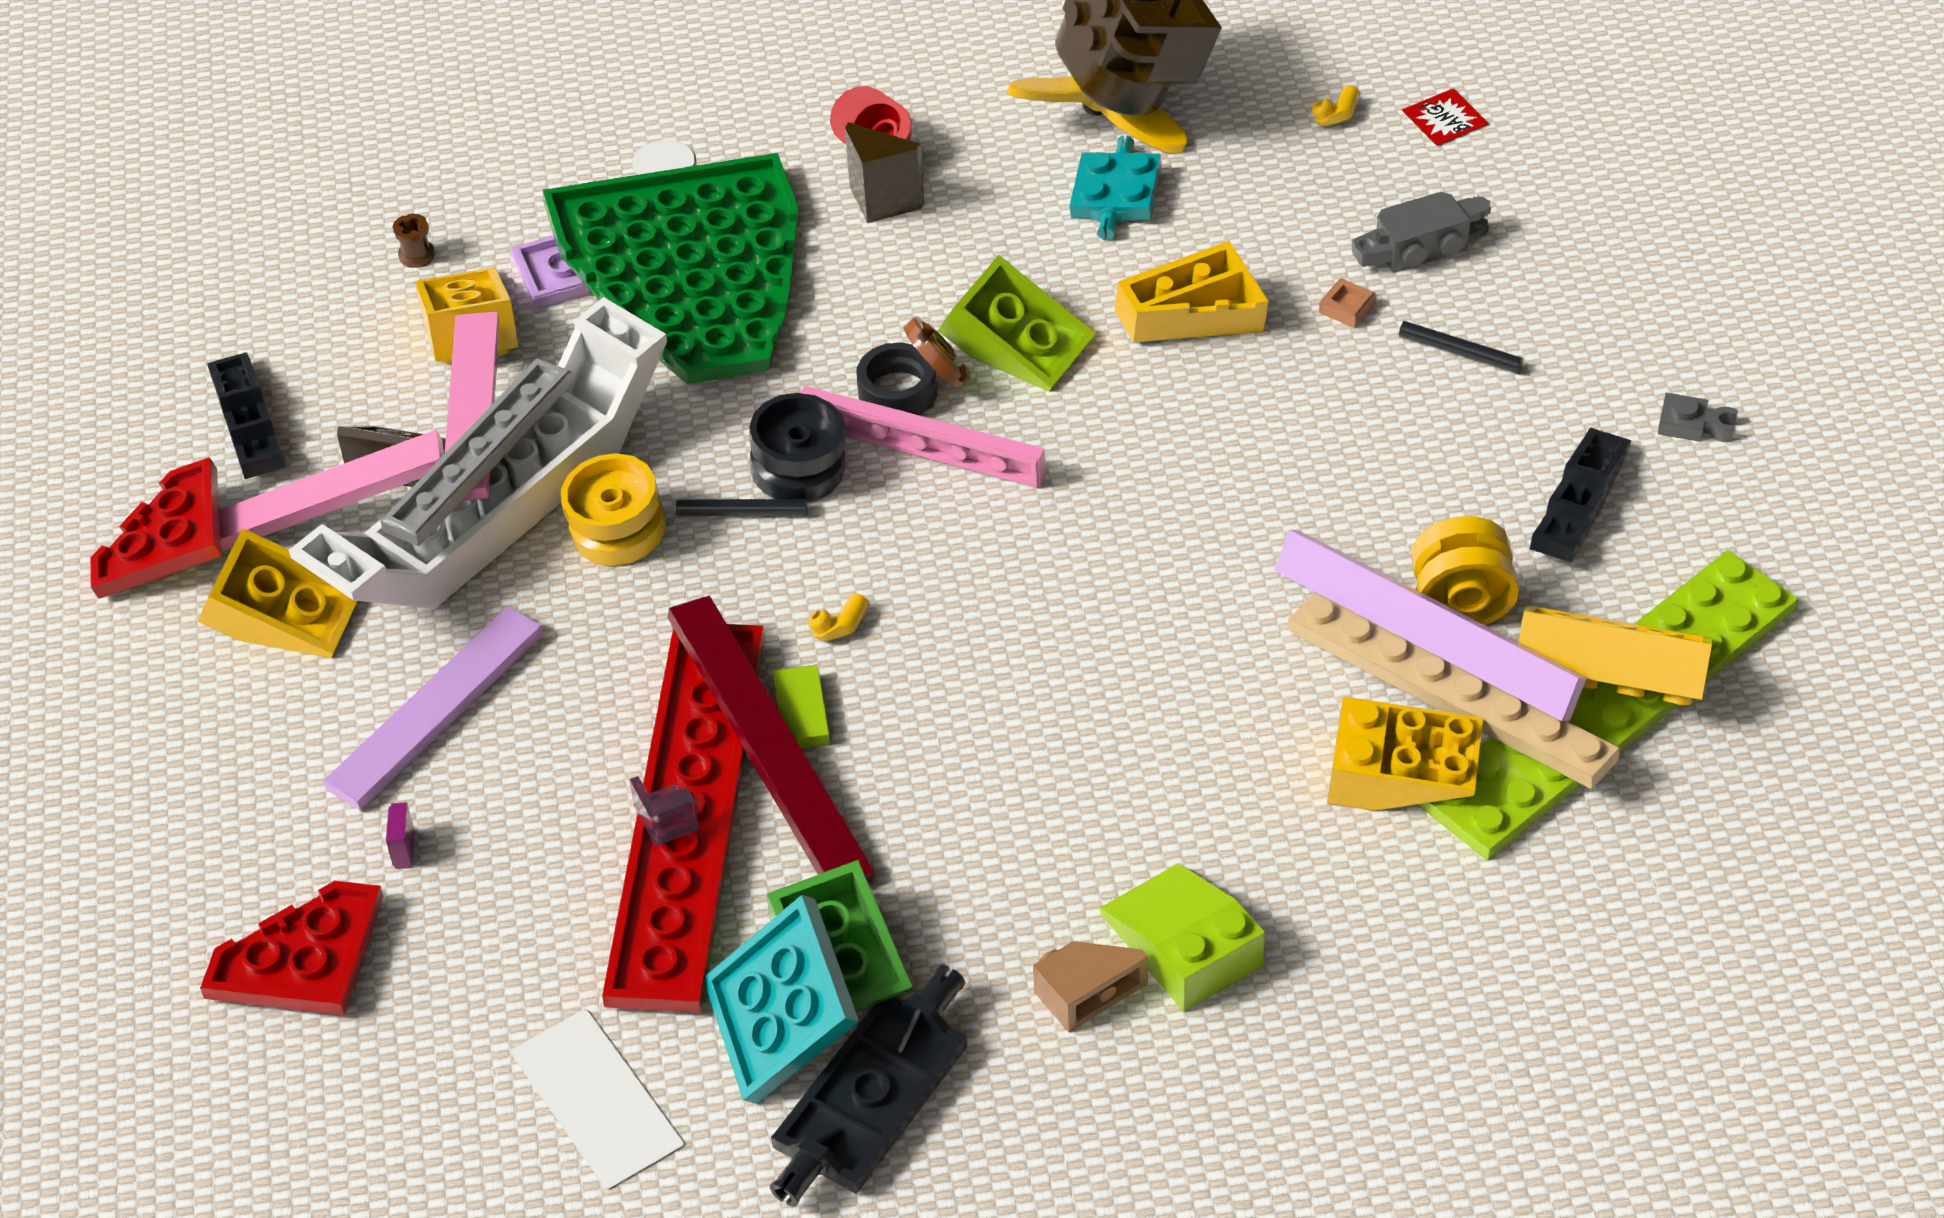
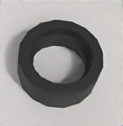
M896 342L872 348L861 357L856 367L859 400L920 416L932 407L937 397L936 371L922 357L913 344ZM901 372L914 375L921 380L915 386L900 391L884 390L872 384L882 376Z

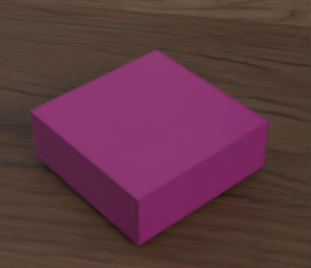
M407 802L391 803V806L388 808L386 844L395 869L412 868L415 829Z

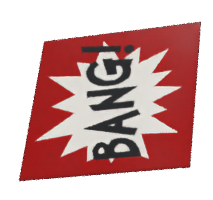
M1454 88L1401 109L1436 146L1489 124Z

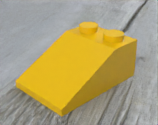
M495 267L414 281L431 351L436 362L443 361L444 364L452 365L456 315L498 312L500 320L498 356L507 354L511 348L519 347L511 299Z
M242 528L197 622L238 641L331 658L357 601L352 600L290 557L289 549Z

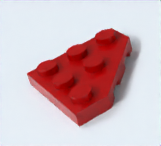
M210 457L169 471L159 482L162 490L149 504L141 502L119 527L123 533L109 548L101 545L90 557V585L98 599L126 591L129 588L157 578L166 577L169 574L197 564L206 563L221 556L217 467Z
M334 880L318 889L319 896L295 909L293 905H290L258 923L259 930L236 943L231 938L215 947L200 986L203 998L345 1015L384 896L381 886Z

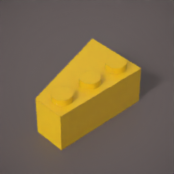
M1229 240L1118 281L1115 313L1133 342L1264 332L1269 301Z

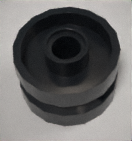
M791 393L778 395L764 402L753 413L749 426V442L751 446L750 470L753 482L764 494L774 499H807V502L816 501L831 494L841 483L845 470V453L843 449L845 444V425L842 414L835 406L816 395Z

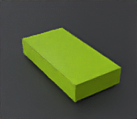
M817 664L772 671L778 710L801 749L829 745V732Z

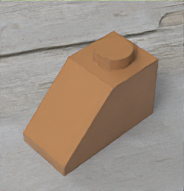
M1072 941L1059 950L1054 949L1045 953L1033 965L1034 993L1069 1033L1148 984V956L1141 949Z

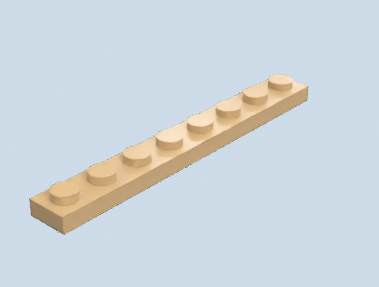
M1318 593L1311 596L1288 618L1289 632L1440 711L1483 717V733L1590 789H1593L1619 761V748L1568 721H1560Z

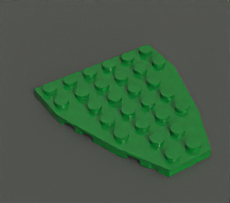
M778 153L542 190L543 203L560 257L598 300L605 297L666 334L667 343L659 361L686 384L763 372L770 369L789 307L798 218V205Z

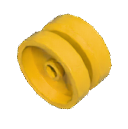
M618 453L596 456L580 463L567 475L561 487V505L565 518L569 523L573 544L579 554L592 563L606 566L631 564L646 557L660 544L666 531L663 505L659 499V490L654 474L649 466L638 458Z
M1477 516L1453 517L1433 524L1421 532L1413 543L1411 560L1414 576L1417 579L1416 590L1483 625L1493 623L1507 614L1517 602L1519 585L1516 571L1512 564L1513 554L1510 540L1505 529L1494 521Z

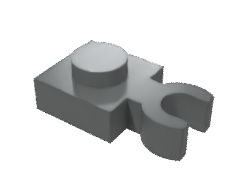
M1666 392L1657 434L1701 442L1702 433L1710 434L1715 440L1732 442L1738 410L1732 407H1719L1715 410L1707 409L1708 399Z

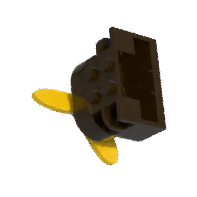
M1065 0L1062 7L1065 15L1055 39V47L1071 77L1014 80L1010 82L1006 93L1016 98L1033 101L1082 103L1085 112L1093 116H1102L1104 114L1118 128L1140 141L1163 152L1182 153L1187 144L1185 131L1159 107L1162 105L1171 84H1194L1198 82L1222 29L1203 0Z

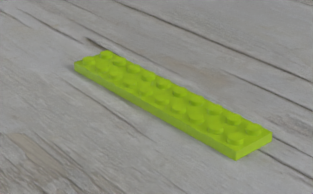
M1726 550L1634 624L1712 637L1706 684L1796 610L1798 598L1733 552ZM1598 681L1597 689L1583 687L1571 720L1568 722L1619 748L1620 754L1680 704L1663 701L1664 693L1645 690L1644 697L1630 696L1617 693V684ZM1490 737L1480 745L1474 796L1418 804V806L1488 861L1582 784Z

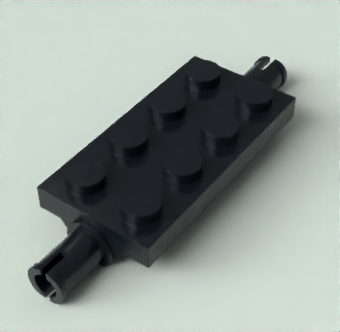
M940 965L919 995L915 993L910 998L901 1001L896 998L888 999L875 1004L771 1136L772 1147L792 1158L778 1178L770 1185L772 1194L778 1200L783 1202L787 1195H789L790 1197L786 1204L791 1207L797 1206L801 1197L818 1175H823L855 1194L858 1193L968 1047L967 1035L951 1028L944 1020L943 1011L956 994L965 986V980L958 971L953 969L948 977H946V973L950 968L947 965Z

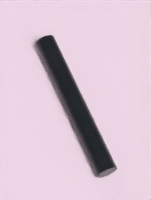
M1403 321L1399 330V337L1519 374L1523 365V357L1408 321Z
M807 499L676 500V516H807L808 513Z

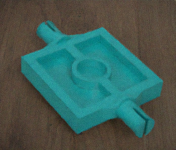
M1124 136L1118 138L1115 153H1081L1069 205L1071 218L1100 221L1097 235L1103 240H1106V234L1108 240L1114 238L1116 223L1151 220L1162 168L1161 154L1132 153L1134 139L1130 136H1126V141Z

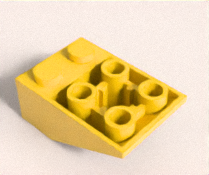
M1343 696L1327 804L1376 811L1474 796L1483 717Z

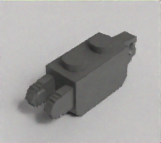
M1440 191L1381 209L1377 216V228L1352 240V253L1362 267L1387 263L1394 273L1466 251L1468 241L1478 239V237L1488 233V219L1484 217H1488V214L1491 212L1490 200L1483 196H1473V198L1469 197L1456 201L1452 194Z

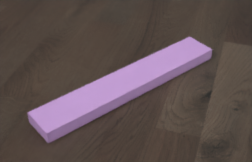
M507 606L323 780L326 790L361 811L543 636L542 626Z

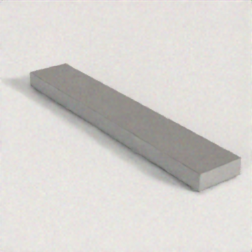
M536 358L380 520L383 532L419 547L574 383L572 371Z

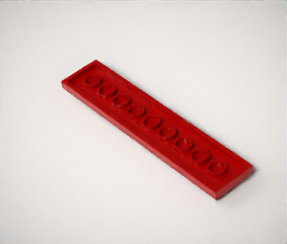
M727 624L756 674L759 675L765 640L764 626ZM674 628L668 651L602 1000L604 1007L701 1013L705 992L704 976L708 974L745 750Z

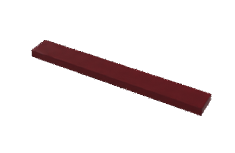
M708 595L669 607L668 620L816 873L819 875L858 860L868 884L873 882L875 875L873 868L711 596Z

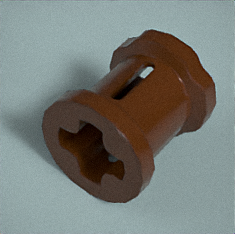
M411 213L395 220L392 229L400 243L398 257L402 265L410 268H419L429 264L433 260L435 252L434 246L427 238L429 225L426 218L420 214Z

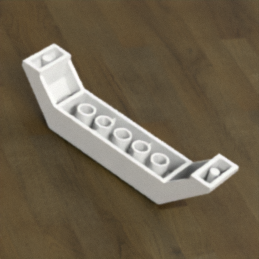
M603 297L574 320L575 330L558 364L559 367L572 371L574 383L490 471L488 499L461 501L419 547L384 533L380 520L365 533L334 532L321 524L289 550L290 557L352 600L436 609L561 504V487L567 475L580 463L599 455L619 454L667 343L666 334Z

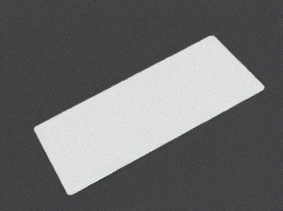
M587 1009L575 1013L511 1049L510 1053L606 1189H610L684 1145L682 1139Z

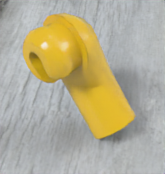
M1351 85L1344 86L1335 104H1332L1326 98H1323L1322 104L1317 100L1311 108V112L1315 116V122L1327 127L1349 120L1353 116L1360 98L1358 88Z
M853 593L848 598L840 614L831 616L827 610L815 611L808 619V626L813 630L812 635L818 640L829 641L853 634L868 610L870 603L865 596Z

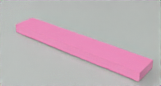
M498 312L462 314L455 317L445 453L495 402L500 330ZM490 472L462 501L489 498Z
M804 386L800 392L816 395L831 402L842 414L845 425V437L1036 488H1040L1045 479L1044 448Z
M437 430L220 509L221 552L233 548L242 528L263 537L422 478L444 455L442 438Z

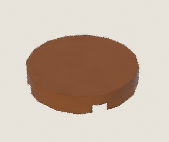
M914 316L904 325L903 329L913 346L945 381L953 387L960 389L970 380L971 373L966 364L962 363L957 367L954 363L957 356L954 353L955 350L932 325L922 321L919 316Z

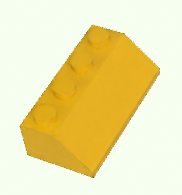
M1528 605L1523 613L1518 643L1585 676L1586 681L1583 687L1597 689L1598 681L1617 684V693L1644 697L1645 690L1664 693L1663 701L1680 705H1691L1692 698L1702 700L1712 648V637Z

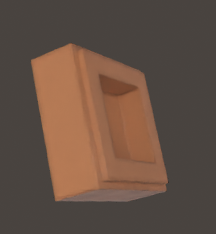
M1340 278L1319 302V313L1355 328L1376 304V293Z

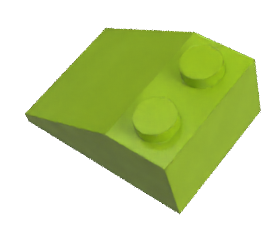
M1000 255L993 260L953 307L937 330L969 357L1048 392L1096 334Z
M1179 863L1100 907V914L1129 948L1141 949L1147 954L1148 971L1183 1012L1263 966L1265 932L1235 898Z

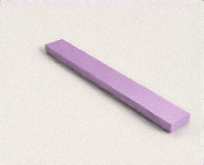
M1300 530L1288 531L1274 571L1560 721L1571 720L1586 681L1585 676Z

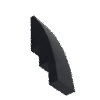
M248 352L207 363L244 479L286 468L283 453Z
M1591 427L1589 428L1565 465L1562 480L1548 501L1546 514L1532 534L1530 550L1572 563L1607 499L1629 451L1632 440Z

